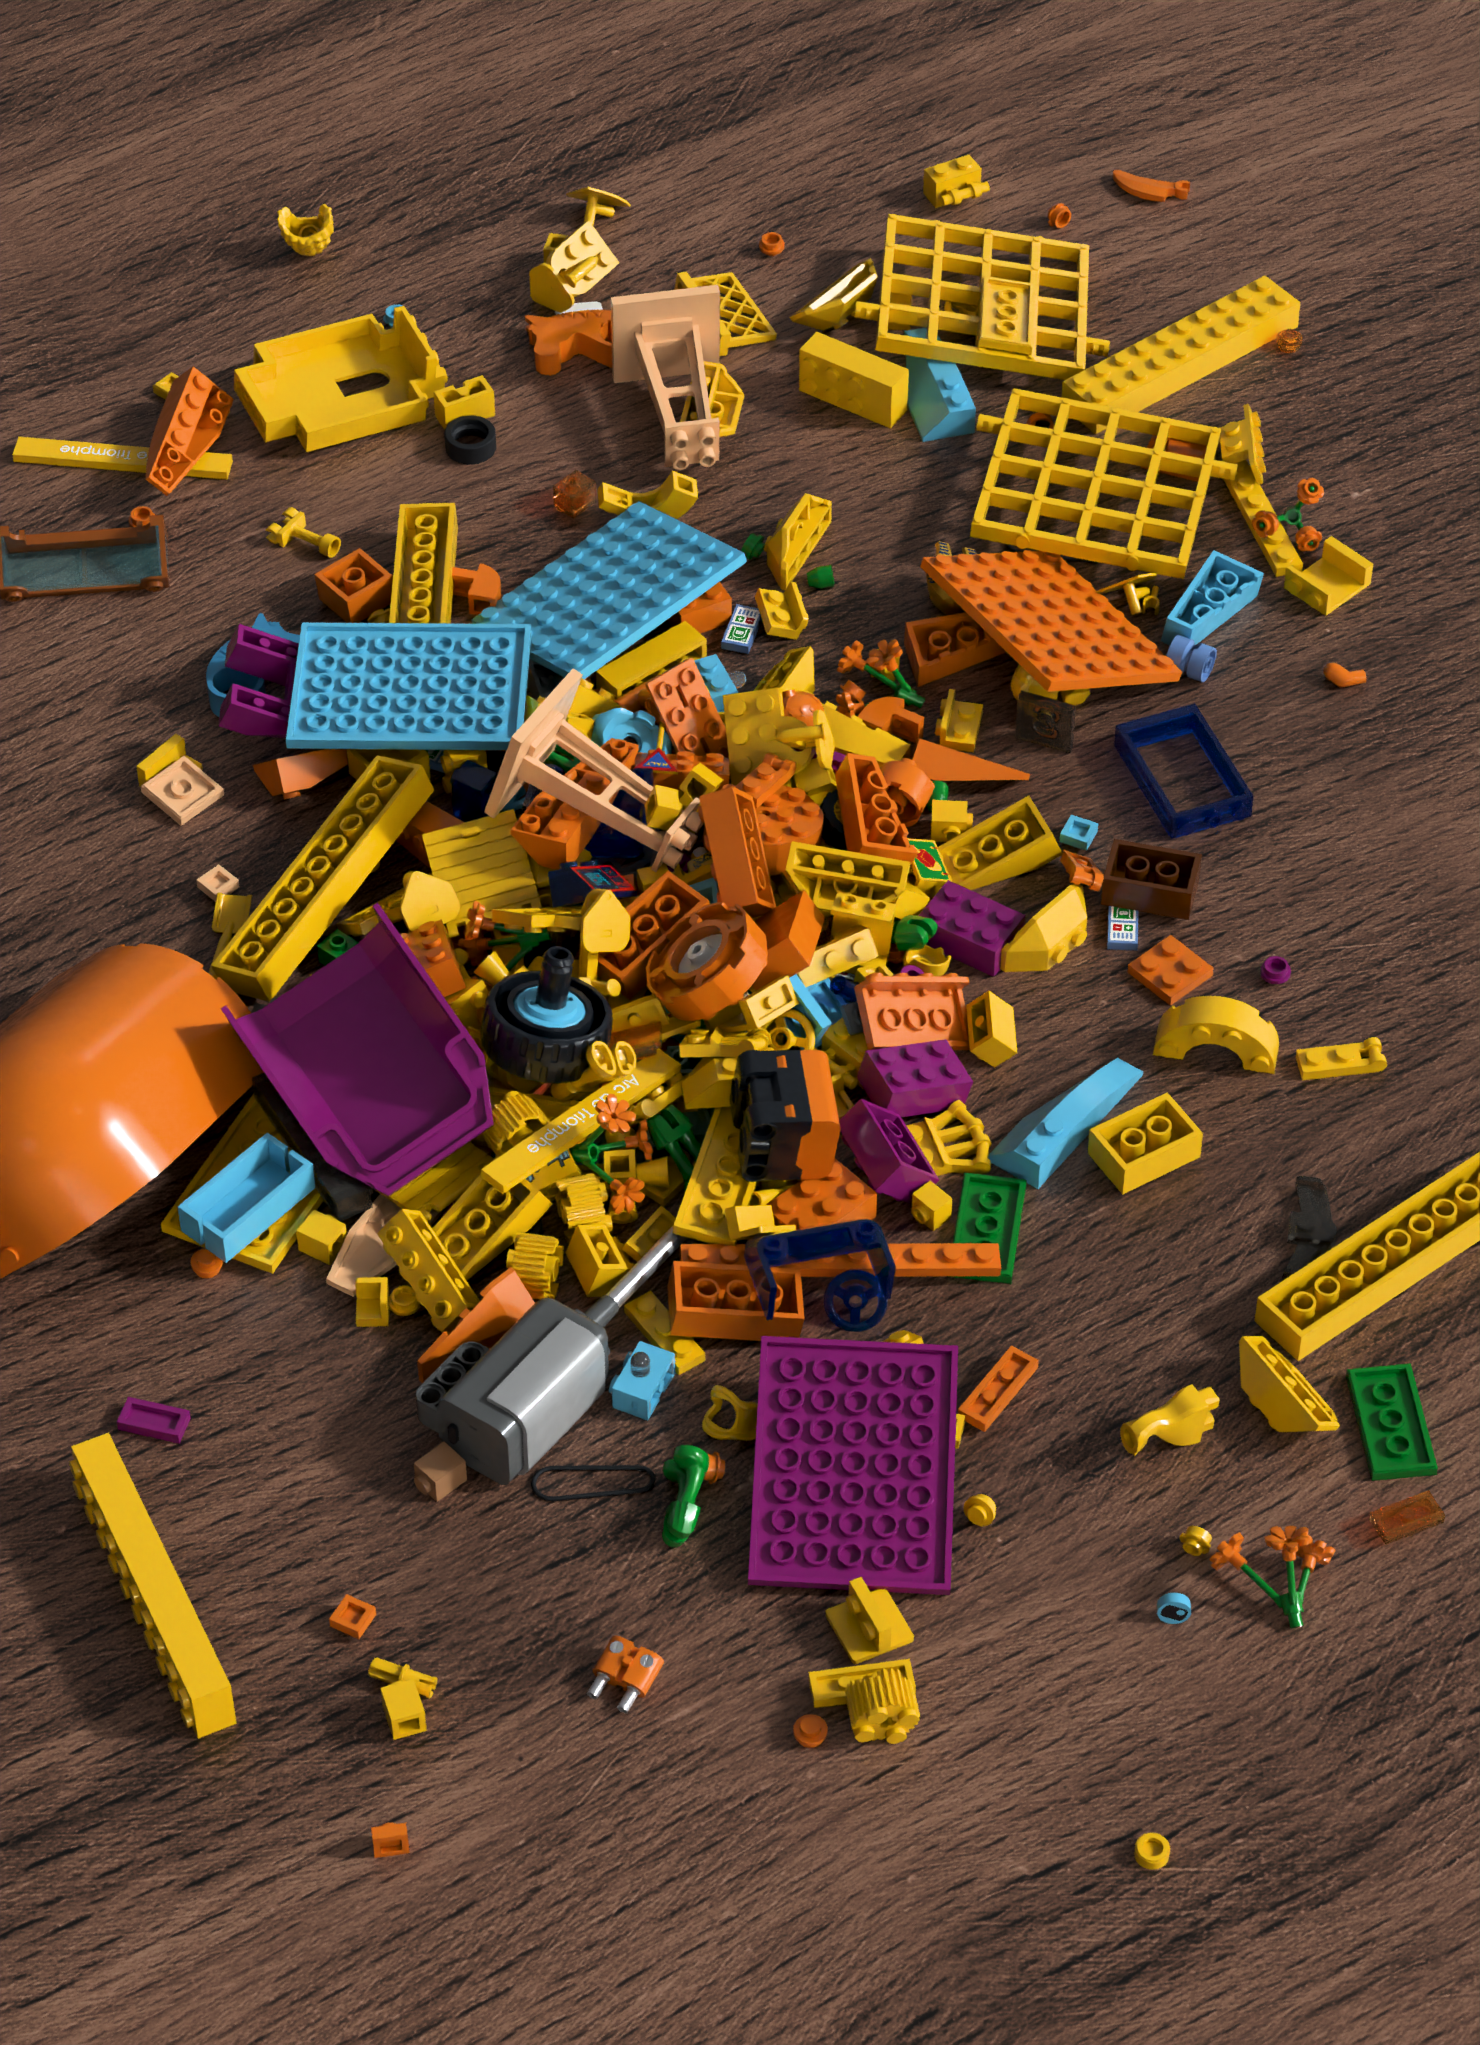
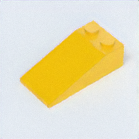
M1029 795L938 847L952 882L969 890L1036 870L1062 855V851L1053 833Z
M480 1174L432 1229L467 1281L513 1244L517 1233L529 1231L553 1204L526 1179L502 1194L481 1178Z

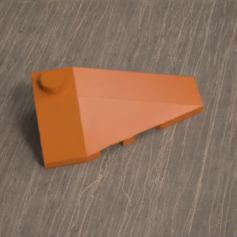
M916 737L911 755V760L916 763L917 767L929 779L935 781L1029 780L1030 777L1029 773L959 752Z
M323 749L255 764L253 768L272 796L283 794L284 800L301 796L300 790L311 788L348 765L347 749Z
M510 1267L490 1282L479 1293L483 1297L481 1301L471 1311L465 1308L459 1315L461 1319L457 1323L456 1328L451 1333L448 1331L443 1332L417 1360L420 1382L423 1383L463 1343L477 1342L490 1349L535 1304L515 1270Z

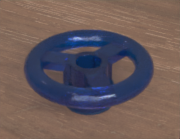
M848 1270L840 1273L830 1281L825 1290L823 1302L828 1318L837 1327L845 1331L861 1332L873 1328L882 1320L887 1310L888 1297L884 1285L876 1276L863 1270ZM859 1279L868 1282L871 1287L866 1289L858 1283L850 1284L846 1288L840 1285L848 1280ZM834 1295L843 1299L845 1306L850 1309V1322L842 1319L835 1311L833 1305ZM857 1295L862 1300L859 1303H852L850 1298ZM878 1296V1306L875 1313L869 1319L860 1322V1310L867 1305L868 1300Z

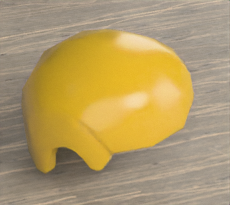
M925 945L924 948L919 950L905 951L903 965H914L919 967L924 973L942 976L949 967L951 956L948 955L946 958L942 947L933 949Z

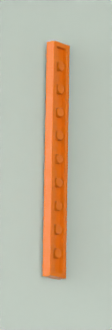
M998 1243L735 1244V1246L724 1244H680V1261L794 1268L801 1270V1277L1000 1276L1001 1274Z

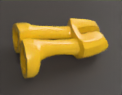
M602 1041L593 1042L588 1046L586 1052L589 1067L582 1073L581 1078L568 1083H552V1096L558 1100H582L598 1090L600 1084L624 1078L636 1066V1054L633 1048L625 1041L615 1043L611 1049Z

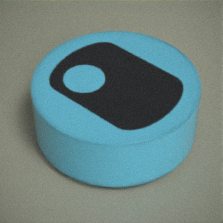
M1168 1593L1161 1596L1157 1601V1615L1159 1619L1169 1624H1178L1186 1621L1191 1616L1190 1599L1180 1593Z

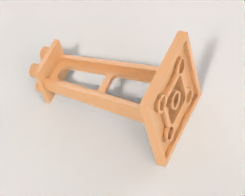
M711 285L611 297L614 383L645 380L664 432L665 467L673 466L676 470H684L689 464L700 463L703 467L714 465L716 461H719L720 421L719 418H711L704 361L719 363L720 361L719 286ZM691 374L692 384L689 386L667 388L663 385L661 378ZM688 395L693 396L698 420L676 423L668 399Z
M573 668L511 737L484 813L495 818L527 782L657 851V856L651 868L653 871L657 872L663 863L675 869L683 857V853L676 850V848L681 851L683 849L690 851L696 843L698 836L689 831V829L697 833L704 824L699 817V813L696 812L700 799L695 797L685 810H682V814L675 820L668 831H657L647 827L643 822L609 803V800L618 790H624L645 805L653 787L566 722L583 674ZM556 745L611 782L602 794L595 795L543 764L555 750Z

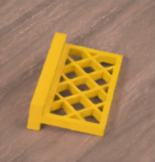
M687 272L677 273L674 290L718 285L720 293L726 295L725 297L720 296V316L731 321L729 323L720 319V356H726L730 347L776 340L777 333L733 272L691 278ZM727 282H729V284H730L732 287L729 288V287H726V286H724V285H721L720 283H727ZM734 297L736 299L742 300L743 302L739 303L731 300L730 298ZM726 306L737 310V312L734 313L724 309V307ZM743 312L752 315L754 318L752 319L741 314ZM738 322L747 325L748 328L735 325V323ZM753 328H756V329L762 330V331H764V332H763V333H759V332L753 331L752 329H753ZM730 332H733V333H736V334H739V335H742V336L731 337V333H730Z

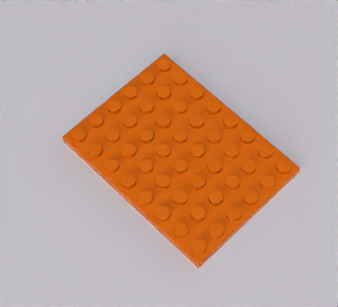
M1024 550L1023 552L1003 551L1002 553L990 554L982 552L972 555H937L936 557H923L920 568L1047 692L1177 682L1180 680L1182 671L1174 664L1173 660L1165 656L1157 648V645L1148 640L1138 627L1130 623L1121 611L1108 602L1105 596L1095 592L1097 590L1092 587V584L1076 572L1075 567L1069 565L1059 554Z

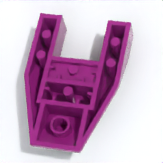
M238 624L227 645L225 667L285 686V695L283 700L233 683L220 706L219 727L244 735L286 738L299 643Z

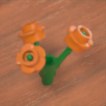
M1308 478V480L1302 479L1298 483L1297 497L1299 501L1294 506L1287 507L1283 514L1276 516L1274 513L1264 510L1255 514L1256 517L1252 520V527L1258 536L1262 538H1267L1268 535L1272 536L1278 529L1279 522L1286 521L1288 524L1296 525L1298 528L1295 540L1300 551H1313L1319 546L1322 540L1321 532L1316 531L1312 526L1304 527L1301 523V507L1304 504L1317 503L1319 498H1322L1324 495V489L1320 486V482L1315 478Z

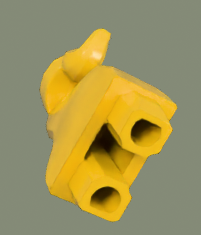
M1193 1384L1182 1388L1163 1406L1143 1414L1138 1419L1122 1424L1120 1435L1124 1448L1128 1453L1135 1456L1143 1449L1148 1442V1438L1152 1435H1156L1165 1442L1178 1446L1199 1443L1202 1432L1213 1429L1215 1421L1210 1410L1218 1408L1219 1397L1210 1386L1198 1391Z

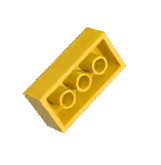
M817 331L799 349V391L890 429L907 412L909 369Z

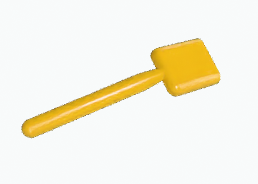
M217 893L212 930L223 934L219 939L212 963L231 941L232 934H236L249 918L252 895L239 896ZM210 966L208 973L217 979L215 972Z

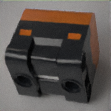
M748 1050L741 1053L737 1058L734 1078L732 1079L730 1107L733 1125L740 1130L738 1156L742 1178L748 1182L768 1180L821 1179L828 1176L832 1171L840 1135V1123L827 1054L821 1050Z

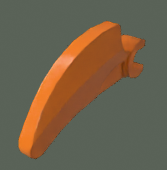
M1122 170L1113 171V180L1120 188L1142 199L1165 202L1167 197L1175 196L1178 199L1185 200L1190 191L1189 181L1181 180L1174 183L1140 177Z

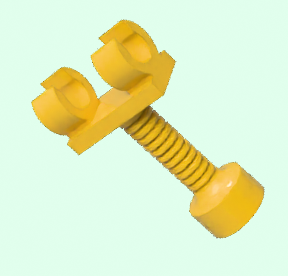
M293 507L287 508L282 513V515L287 516L282 521L285 524L283 528L277 523H272L265 529L271 532L266 536L267 540L273 544L279 543V546L283 548L294 537L318 546L321 554L333 558L341 546L340 538L327 533L324 536H320L304 529L306 527L305 513L298 512Z

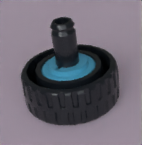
M554 946L544 953L540 971L512 974L503 978L491 988L484 1006L480 1035L482 1046L488 1057L497 1066L510 1074L541 1083H568L579 1080L585 1069L589 1067L586 1058L588 1046L595 1041H602L609 1047L613 1017L608 1001L597 989L578 978L572 977V964L574 962L572 953L564 947Z

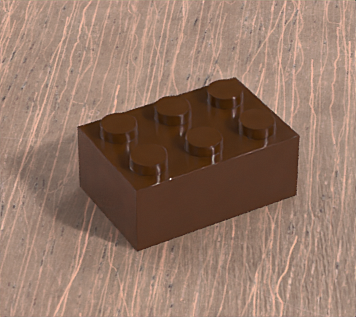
M1114 839L1102 883L1101 905L1189 920L1200 877L1202 854Z

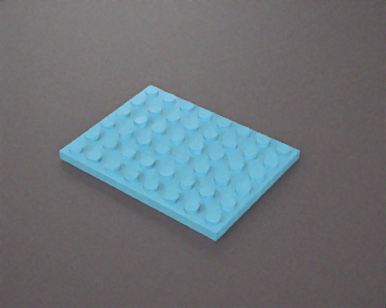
M638 501L629 506L627 510L616 518L609 520L599 530L588 535L585 540L575 547L567 550L561 557L547 564L537 574L526 579L513 591L505 594L498 600L496 606L484 609L471 621L473 624H531L532 633L529 659L564 678L574 668L583 674V679H586L741 567L747 560L744 552Z
M302 622L286 735L287 749L507 750L511 737L524 723L532 633L531 624Z

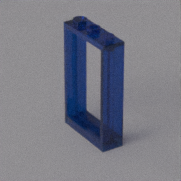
M1195 703L1116 725L1114 746L1171 839L1251 817L1254 796ZM1193 733L1229 790L1232 798L1176 813L1137 748Z

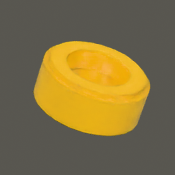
M1146 1833L1137 1839L1134 1857L1140 1866L1155 1870L1162 1868L1168 1862L1170 1845L1165 1837L1157 1833Z

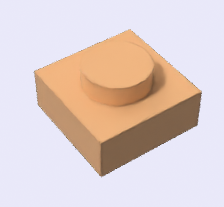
M219 864L196 880L197 888L215 902L217 893L229 895L239 888V880Z

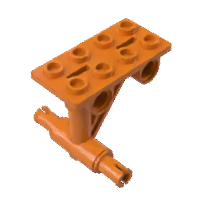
M693 658L684 660L661 675L651 678L614 700L624 709L633 713L639 710L647 712L655 717V723L658 725L659 722H662L665 727L664 730L668 733L674 746L672 754L677 755V752L680 751L692 752L694 756L719 753L729 758L726 728Z

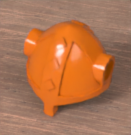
M788 690L782 692L784 716L794 717L806 723L807 726H814V711H824L820 700L813 694L804 691Z

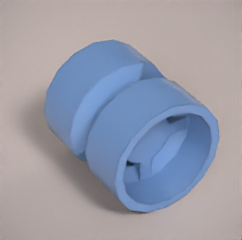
M1177 635L1171 642L1166 656L1173 660L1174 664L1182 671V674L1186 672L1187 677L1204 683L1213 669L1217 650L1203 643H1199L1196 646L1194 640Z

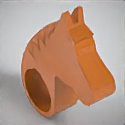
M583 310L550 317L525 315V321L529 324L526 326V331L529 334V344L534 346L535 368L540 374H557L562 368L561 363L569 361L577 354H582L612 368V343H610L612 342L611 310Z

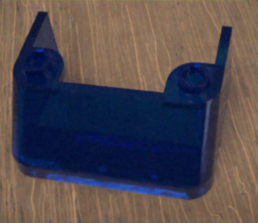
M851 1219L757 1235L748 1239L745 1244L744 1258L766 1320L773 1319L777 1285L770 1267L866 1251L884 1300L891 1299L896 1265L880 1225L868 1219Z

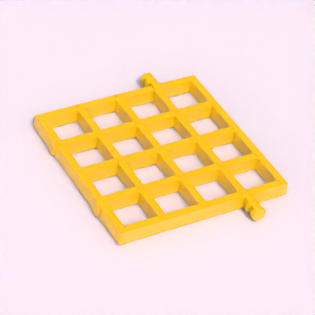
M888 214L885 227L879 304L856 301L854 312L855 318L878 321L876 351L1066 380L1085 370L1086 354L1107 357L1110 347V340L1086 337L1089 245L1046 239L1042 236L1034 237L957 225L939 220L932 221ZM895 234L933 240V249L895 244ZM944 242L981 247V257L944 252ZM992 249L1029 255V265L992 259ZM1040 257L1077 262V272L1040 267ZM893 263L930 268L931 277L927 279L892 273ZM942 270L979 276V287L941 281ZM983 276L1035 284L1033 348L1031 355L978 347L981 283ZM1039 286L1076 291V302L1039 296ZM894 292L929 298L928 309L890 303V294ZM940 300L978 306L977 316L940 311ZM1038 315L1075 321V332L1037 326ZM888 322L927 328L926 339L887 333ZM938 330L976 335L975 346L937 341ZM1036 345L1074 351V362L1036 356Z
M1013 388L1004 419L979 414L976 431L997 434L998 438L971 523L970 537L1013 545L1020 549L1029 548L1124 567L1130 571L1139 570L1184 579L1210 476L1235 481L1238 464L1215 460L1221 428ZM1018 409L1057 416L1054 429L1015 422ZM1068 418L1107 426L1104 439L1064 432ZM1117 429L1156 435L1157 439L1154 449L1115 442ZM1171 438L1207 445L1204 459L1164 451L1167 439ZM1014 441L1048 448L1044 462L1005 454L1008 442ZM1058 451L1098 458L1095 471L1055 464ZM1109 460L1147 467L1148 472L1145 481L1105 474ZM1159 470L1198 477L1196 491L1155 484ZM999 473L1038 480L1035 493L1029 494L995 487ZM1049 483L1089 490L1086 503L1080 504L1045 497ZM1105 493L1140 500L1136 514L1096 507L1099 494ZM1150 503L1191 510L1188 523L1182 524L1147 517ZM989 506L1029 513L1025 527L985 520ZM1045 516L1080 523L1076 538L1036 530L1039 517ZM1090 526L1131 533L1127 548L1087 540ZM1141 536L1182 543L1179 558L1138 550Z

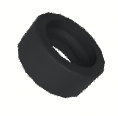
M469 415L456 418L447 425L444 431L446 453L452 460L466 465L479 464L491 458L496 451L495 427L489 420L483 417ZM465 436H478L484 439L476 444H463L457 441Z

